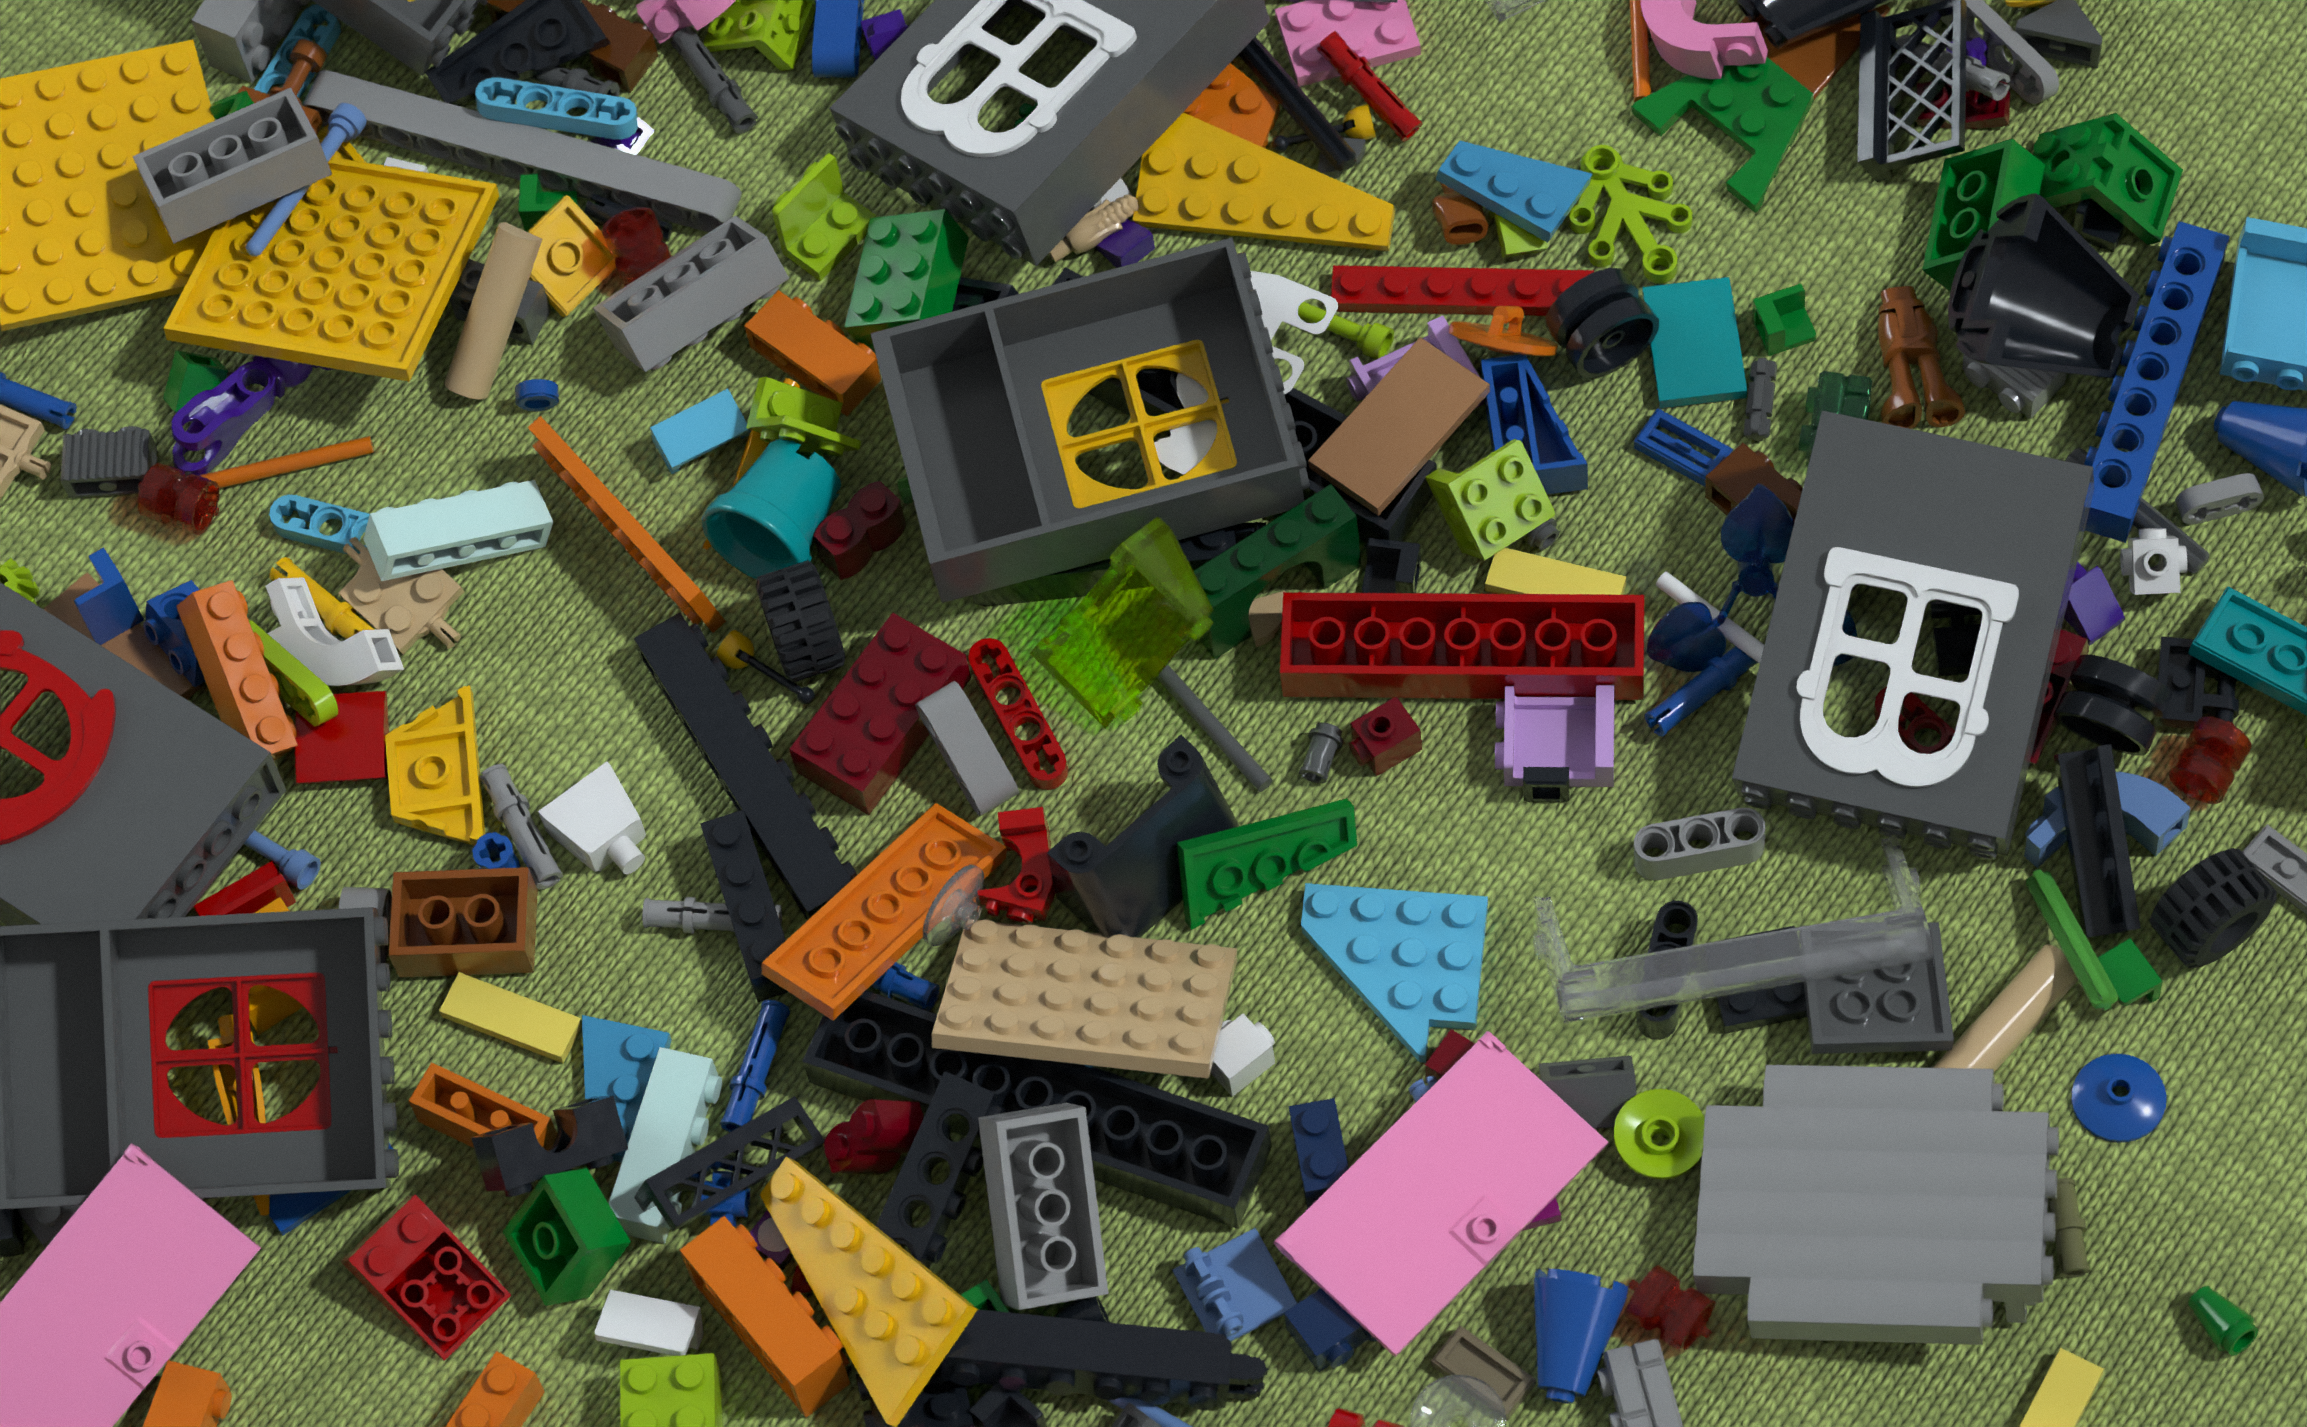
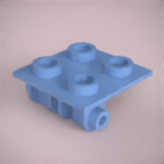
M1256 1228L1208 1252H1202L1199 1247L1192 1248L1183 1255L1186 1262L1172 1270L1205 1332L1224 1334L1230 1342L1284 1315V1312L1298 1304Z

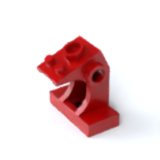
M1043 807L997 812L999 830L1004 846L1007 847V851H1014L1022 858V870L1018 877L1009 885L1000 888L977 890L980 903L986 906L987 914L998 917L999 911L1002 910L1007 912V918L1020 923L1032 924L1033 919L1045 921L1056 893L1047 852L1051 849V839Z

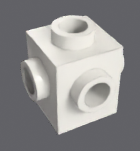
M2166 528L2139 529V537L2128 538V548L2121 549L2122 576L2129 575L2131 593L2134 595L2180 593V573H2187L2186 546H2179L2177 537L2167 536ZM2153 554H2158V564L2150 568L2148 565L2149 558Z

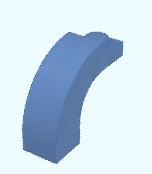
M2116 772L2125 833L2131 835L2156 857L2187 828L2191 807L2169 789L2155 781L2135 774ZM2059 786L2045 795L2043 816L2037 818L2025 833L2027 839L2024 857L2037 868L2067 842Z

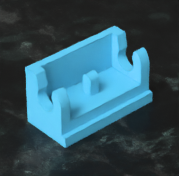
M729 389L650 427L652 441L671 474L679 471L681 465L739 436L743 439L751 433L750 429L746 428L747 422Z

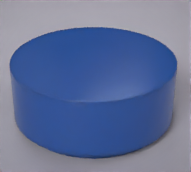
M532 379L520 382L515 386V403L518 407L527 411L549 410L559 403L558 384L545 379Z

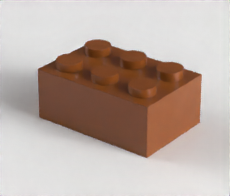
M529 867L393 872L389 957L398 976H455L459 972L466 975L534 973L538 889Z

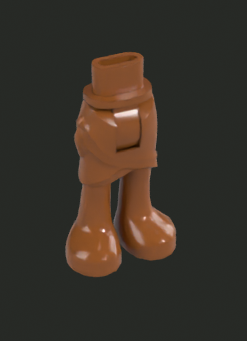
M1913 286L1894 287L1883 290L1880 294L1882 305L1879 307L1878 339L1882 351L1883 367L1889 369L1892 392L1881 408V422L1913 429L1918 425L1921 420L1922 408L1910 369V365L1919 366L1921 374L1924 412L1929 425L1947 427L1956 424L1964 417V404L1960 395L1947 385L1939 365L1940 354L1936 345L1938 329L1934 323V318L1926 311L1924 302L1917 299Z

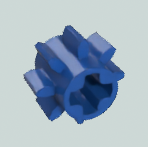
M713 1171L712 1181H705L704 1184L725 1189L730 1185L732 1172ZM750 1188L702 1216H711L710 1226L725 1216L736 1227V1217H748ZM702 1195L701 1202L709 1198V1196Z

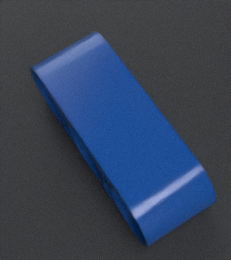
M816 0L812 46L814 78L858 77L862 38L860 21L863 20L864 0Z

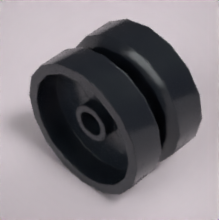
M1606 268L1578 280L1555 300L1545 317L1546 328L1555 341L1562 348H1566V357L1577 373L1584 378H1598L1626 366L1642 354L1654 340L1659 330L1658 317L1645 300L1638 298L1637 287L1621 268Z
M2080 655L2069 677L2077 691H2067L2062 694L2054 712V718L2067 730L2100 746L2111 744L2112 750L2125 754L2146 755L2156 735V730L2149 720L2160 719L2164 715L2172 697L2171 691L2159 680L2124 663L2096 655Z

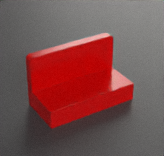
M273 861L193 907L198 916L255 913L281 897L287 907L296 903V900L285 878L279 873Z

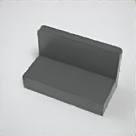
M1631 1055L1539 1064L1540 1080L1594 1129L1614 1127L1616 1117L1622 1106L1633 1096L1637 1095L1635 1071Z

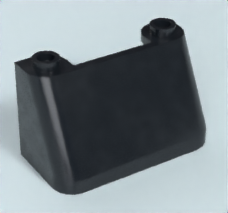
M1182 735L1177 737L1162 751L1157 762L1159 776L1171 789L1114 840L1105 846L1090 833L1075 832L1064 837L1047 852L1057 899L1093 933H1100L1107 938L1118 934L1141 938L1183 900L1177 842L1239 827L1238 821L1203 757Z

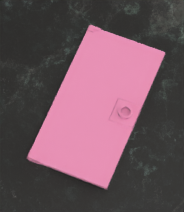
M1487 1031L1315 1203L1274 1241V1245L1385 1349L1396 1357L1607 1146L1608 1141L1508 1051L1502 1042Z
M131 1143L123 1152L124 1155L0 1302V1427H113L261 1247L152 1160L140 1147Z

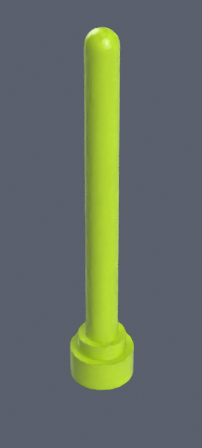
M1302 302L1298 308V315L1300 319L1306 322L1317 323L1325 317L1326 311L1309 303ZM1335 314L1326 329L1357 342V347L1362 349L1363 355L1375 360L1387 355L1394 339V330L1377 322L1373 325L1367 323L1362 326Z

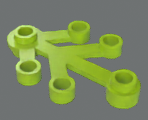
M1596 145L1590 148L1581 159L1580 171L1592 173L1590 184L1580 196L1578 204L1569 213L1570 228L1578 234H1587L1594 229L1595 211L1593 209L1603 188L1611 202L1597 238L1589 244V261L1592 265L1600 268L1612 264L1615 257L1614 242L1623 221L1643 255V274L1645 277L1656 284L1669 282L1677 273V254L1671 247L1657 244L1641 215L1667 223L1670 231L1681 234L1687 232L1692 227L1693 213L1691 208L1681 203L1671 205L1657 201L1669 198L1673 192V178L1668 172L1663 170L1653 172L1624 164L1621 155L1608 145ZM1598 166H1606L1609 169L1600 171L1596 170L1595 168ZM1622 182L1647 187V192L1653 199L1628 193ZM1656 182H1664L1667 184V186L1665 188L1658 189L1655 188L1653 184H1655ZM1676 215H1683L1687 219L1683 222H1676L1672 218ZM1587 216L1589 220L1582 223L1576 221L1575 218ZM1598 249H1605L1609 253L1604 256H1598L1594 252ZM1662 265L1665 266L1667 269L1663 271H1656L1653 268L1655 266Z

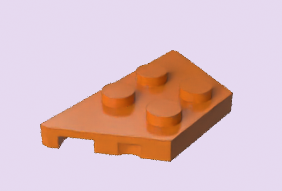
M1230 63L1190 104L1184 113L1266 148L1269 142L1268 135L1275 126L1280 113V106L1275 98Z

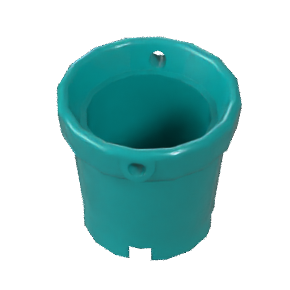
M783 439L771 441L761 456L728 493L717 496L701 518L703 533L713 549L727 563L756 580L759 576L807 560L811 561L812 556H810L809 547L814 540V533L820 523L826 518L830 508L839 496L837 492L841 488V480L834 468L816 452H813L809 460L797 454L796 452L801 444Z

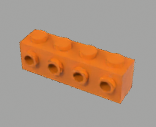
M233 580L192 592L176 607L221 721L268 750L273 760L281 758L298 745L295 739L297 736L296 726L292 718L285 714L279 699L281 694L279 683L276 677L269 673L264 661V646L260 636L253 632L247 618L248 606L244 595L236 590Z

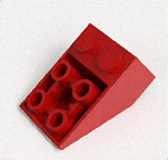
M416 1194L409 1195L403 1199L340 1260L376 1299L443 1361L511 1296L506 1288Z

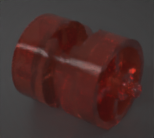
M637 207L622 211L610 218L602 228V234L609 251L616 255V268L625 287L672 257L668 245L661 242L663 234L654 211L649 208Z
M156 463L149 469L143 482H140L138 485L137 506L138 512L142 517L163 524L171 521L175 528L200 535L209 527L214 516L219 514L218 502L220 492L216 481L195 474L186 476L183 470L163 463Z
M2202 717L2198 719L2186 741L2187 748L2181 750L2169 772V778L2181 792L2186 794L2187 798L2191 800L2196 799L2208 804H2218L2223 801L2234 781V772L2240 770L2252 745L2249 738L2240 729L2235 727L2232 722L2214 717Z
M1657 1265L1645 1276L1641 1283L1634 1279L1630 1282L1628 1288L1635 1292L1628 1303L1625 1317L1647 1331L1655 1328L1660 1329V1339L1681 1354L1686 1352L1700 1335L1708 1339L1712 1334V1331L1706 1325L1715 1308V1301L1693 1287L1683 1291L1680 1289V1279L1665 1268Z

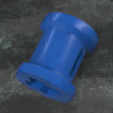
M497 832L486 833L479 837L472 850L474 861L479 869L520 868L519 860L514 854L513 845L508 837ZM500 857L501 860L493 863L492 860Z

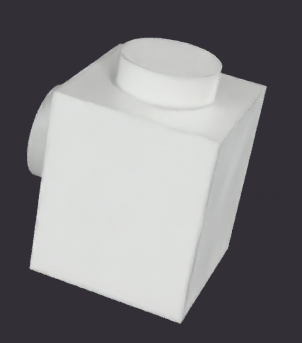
M1243 1013L1233 1021L1226 1020L1222 1022L1210 1073L1233 1097L1275 1064L1273 1052L1274 1038L1262 1023L1257 1022L1253 1025Z

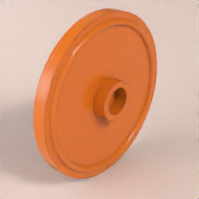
M1519 306L1496 307L1493 311L1491 325L1472 322L1450 323L1449 333L1469 343L1488 347L1491 351L1504 354L1517 353L1532 356L1556 355L1558 350V344L1549 339L1521 332L1524 312ZM1509 322V327L1503 328L1504 324Z

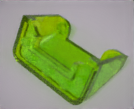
M1159 516L1118 546L1109 557L1111 559L1109 562L1111 564L1110 568L1080 604L1059 622L1058 630L1048 638L1045 636L1030 652L1105 729L1119 718L1125 723L1129 721L1144 705L1139 698L1190 639L1196 642L1214 624L1209 618L1214 609L1173 530Z

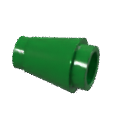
M2209 1286L2200 1288L2190 1298L2188 1306L2193 1310L2195 1316L2219 1351H2227L2231 1356L2238 1355L2247 1349L2257 1337L2259 1330L2253 1324L2254 1317L2216 1291H2213Z

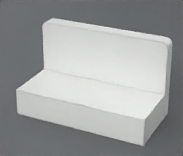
M615 1290L609 1291L595 1329V1339L597 1341L673 1356L686 1355L688 1348L699 1349L704 1335L700 1307Z

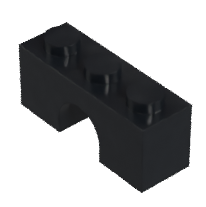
M614 1096L590 1097L553 1110L557 1124V1137L552 1147L548 1150H545L539 1144L532 1123L510 1124L472 1137L486 1191H504L506 1197H513L533 1190L531 1182L542 1179L544 1175L572 1171V1168L586 1164L588 1169H594L613 1163L612 1154L628 1149Z

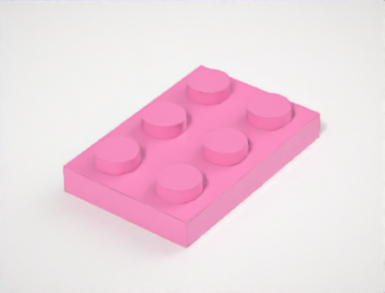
M1307 0L1275 9L1276 21L1299 87L1341 76L1316 51V48L1320 46V42L1334 31H1337L1347 45L1360 57L1365 56L1368 59L1370 68L1421 55V45L1405 0H1397V3Z

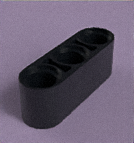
M1671 901L1665 903L1659 909L1638 990L1636 1004L1637 1026L1645 1037L1653 1040L1667 1038L1675 1032L1696 950L1698 915L1695 909L1684 901ZM1672 924H1682L1688 929L1683 933L1674 934L1666 928ZM1663 965H1671L1676 967L1678 971L1671 975H1663L1656 969ZM1660 1006L1665 1008L1668 1013L1661 1017H1653L1646 1011L1651 1007Z

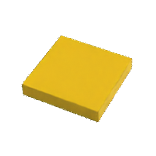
M568 195L563 196L527 231L542 239L529 280L543 284L548 302L562 317L570 314L625 259L623 254Z

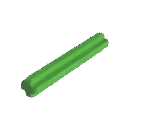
M2041 869L2033 871V875L2026 879V886L2089 1001L2095 1009L2101 1008L2103 1011L2111 1009V1004L2118 1001V994L2054 878L2048 871L2042 872Z

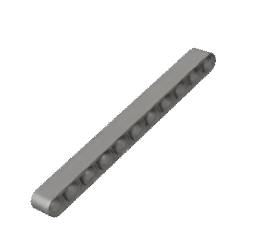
M323 70L317 74L302 105L318 111L322 119L321 126H327L329 124L328 119L340 103H349L357 107L364 114L367 121L366 126L358 136L520 180V175L537 174L542 187L556 191H575L578 197L589 200L591 195L598 194L603 198L624 206L627 204L639 207L638 211L648 216L708 233L733 217L742 197L741 190L735 184L723 178L541 128L491 120L483 117L475 110L332 71Z

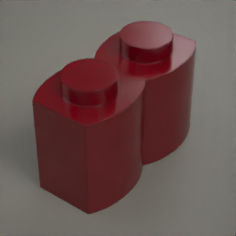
M881 481L864 486L852 497L847 508L832 513L817 527L814 539L820 561L840 580L857 574L868 564L873 552L889 547L902 535L906 522L901 501Z
M875 1099L861 1103L851 1115L849 1122H841L834 1126L824 1140V1151L831 1172L881 1175L891 1170L899 1160L901 1153L909 1152L924 1119L920 1103Z

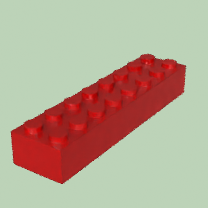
M1283 592L1280 656L1283 697L1394 698L1397 696V698L1505 699V686H1514L1515 696L1596 697V685H1614V700H1644V595Z

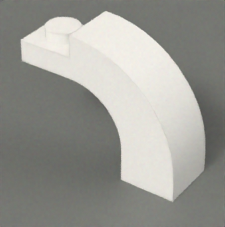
M278 578L265 585L271 599V609L281 625L269 632L268 635L326 685L372 684L390 678L404 670L389 629L362 630L350 638L340 641L332 636L323 625L305 578Z

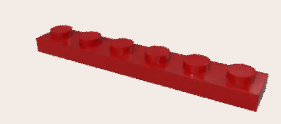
M1333 265L1331 297L1335 298L1338 302L1336 312L1493 315L1494 309L1498 306H1519L1522 308L1524 316H1546L1551 305L1566 289L1578 280L1593 273L1594 270Z

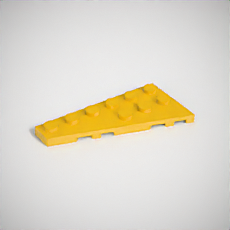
M1183 112L1142 155L1136 193L1139 208L1133 213L1132 221L1142 227L1389 251L1395 208L1391 203Z
M785 1157L760 1193V1197L885 1422L897 1427L978 1309L798 1162Z

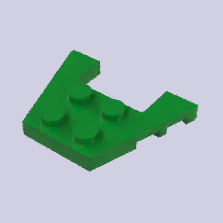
M1766 57L1765 64L1723 66L1721 79H1706L1687 75L1636 101L1631 108L1632 114L1660 137L1689 108H1694L1751 153L1753 156L1726 182L1727 191L1756 213L1761 208L1764 202V195L1773 177L1776 178L1779 172V165L1788 147L1792 146L1814 102V98L1810 90Z

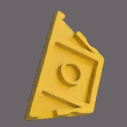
M469 685L456 691L458 696L438 709L431 706L418 714L411 723L402 724L386 734L385 744L391 816L394 822L475 846L479 837L485 835L481 780L479 778L480 767L474 699Z

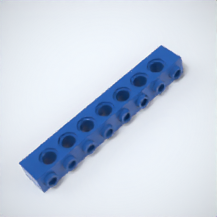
M2178 221L2174 236L2169 237L2165 235L2157 259V261L2164 263L2161 272L2153 270L2145 292L2146 296L2152 297L2148 307L2144 305L2139 307L2133 330L2138 331L2139 335L2136 342L2128 340L2120 365L2127 367L2124 377L2118 375L2114 377L2108 396V401L2114 402L2112 411L2103 410L2095 436L2102 438L2099 448L2090 446L2084 463L2086 466L2093 467L2094 494L2085 531L2124 543L2127 541L2220 274L2230 238L2229 235ZM2155 342L2164 343L2166 345H2159ZM2143 377H2148V378H2151V379H2153V380H2152V381H2151V380H2146V379H2143ZM2130 413H2138L2142 416H2135ZM2117 448H2124L2129 450L2130 452H2123L2118 450ZM2104 484H2112L2115 485L2117 488H2110L2105 486Z

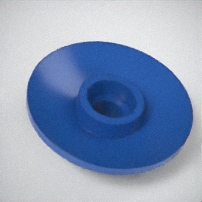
M2108 1054L2086 1064L2074 1081L2071 1095L2072 1107L2081 1125L2094 1136L2116 1143L2135 1141L2151 1133L2162 1120L2167 1101L2164 1083L2155 1069L2145 1061L2127 1054ZM2115 1086L2125 1087L2129 1094L2124 1097H2118L2113 1094L2112 1088Z

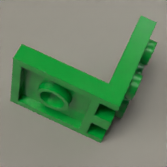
M2117 113L2039 134L2033 148V155L2045 164L2039 195L2053 208L2092 198L2147 245L2161 242L2183 172L2181 167ZM2135 176L2137 177L2140 184V192L2138 191L2135 184Z

